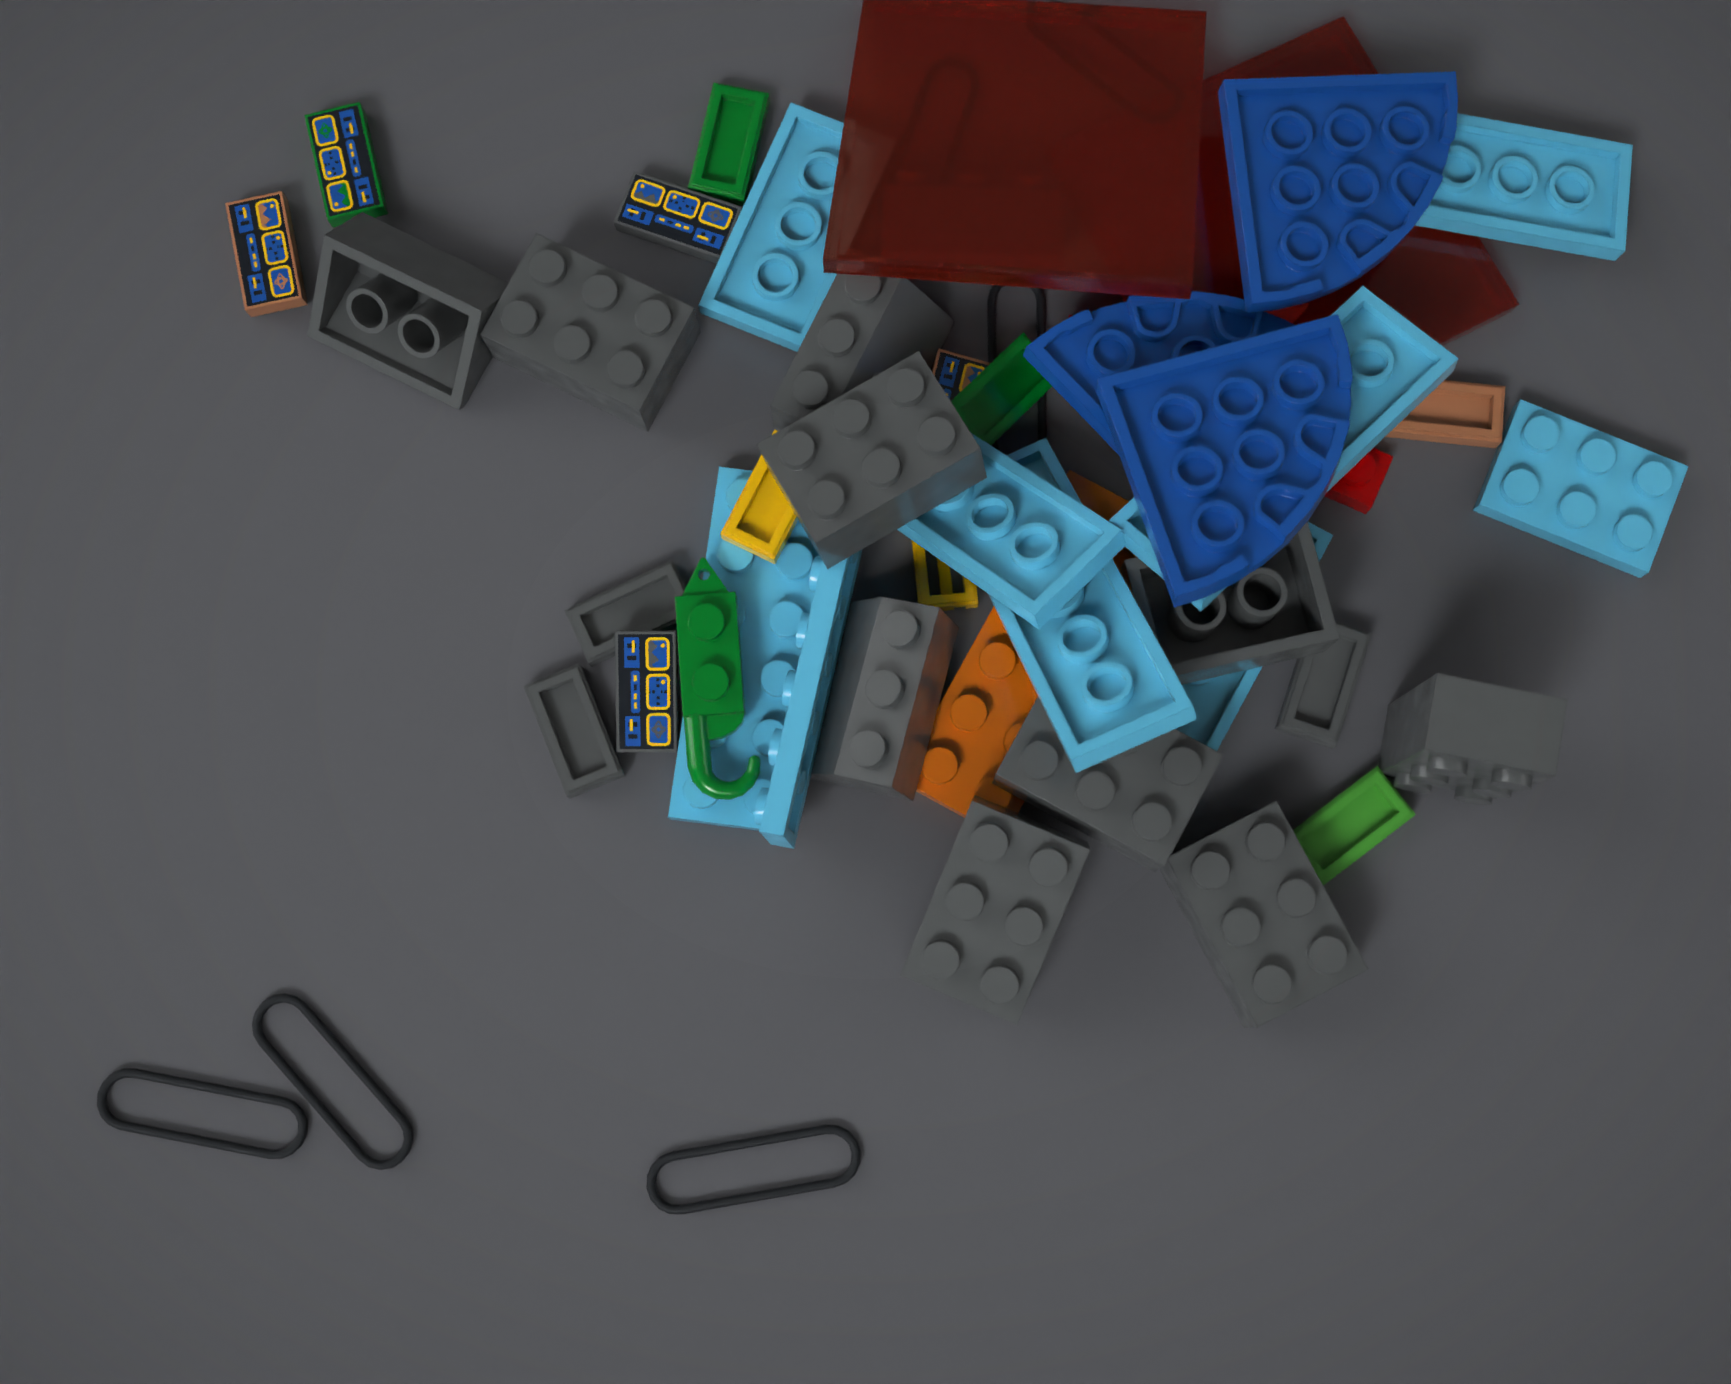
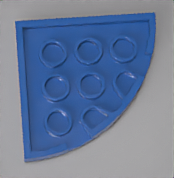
M1456 71L1223 80L1218 90L1246 313L1279 310L1304 304L1333 293L1362 277L1382 262L1404 240L1430 205L1444 177L1442 173L1447 162L1450 144L1455 139L1457 129L1458 91Z
M1162 291L1132 295L1125 302L1105 306L1092 312L1089 309L1079 312L1050 328L1027 345L1023 357L1119 455L1096 392L1097 378L1295 325L1265 311L1246 313L1245 302L1241 298L1199 291Z
M1338 314L1097 378L1096 392L1174 608L1214 594L1238 582L1264 565L1299 532L1325 496L1338 468L1350 426L1351 385L1353 381L1352 365L1347 339Z

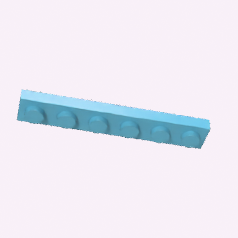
M862 550L827 569L820 556L814 558L811 566L809 589L815 593L810 613H802L797 626L796 647L801 649L797 670H789L784 681L782 703L783 706L788 707L783 729L776 728L770 741L768 761L770 765H774L769 788H761L755 805V824L760 825L759 832L771 845L792 849L795 847Z

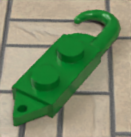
M702 557L682 596H675L687 767L692 782L702 793L714 799L731 800L744 795L755 785L760 774L761 760L759 756L752 755L749 758L747 770L742 777L735 781H723L716 777L712 770L710 741L723 739L735 733L743 724L746 712L736 592H728L707 560ZM708 572L710 576L707 580H701L699 578L700 574Z

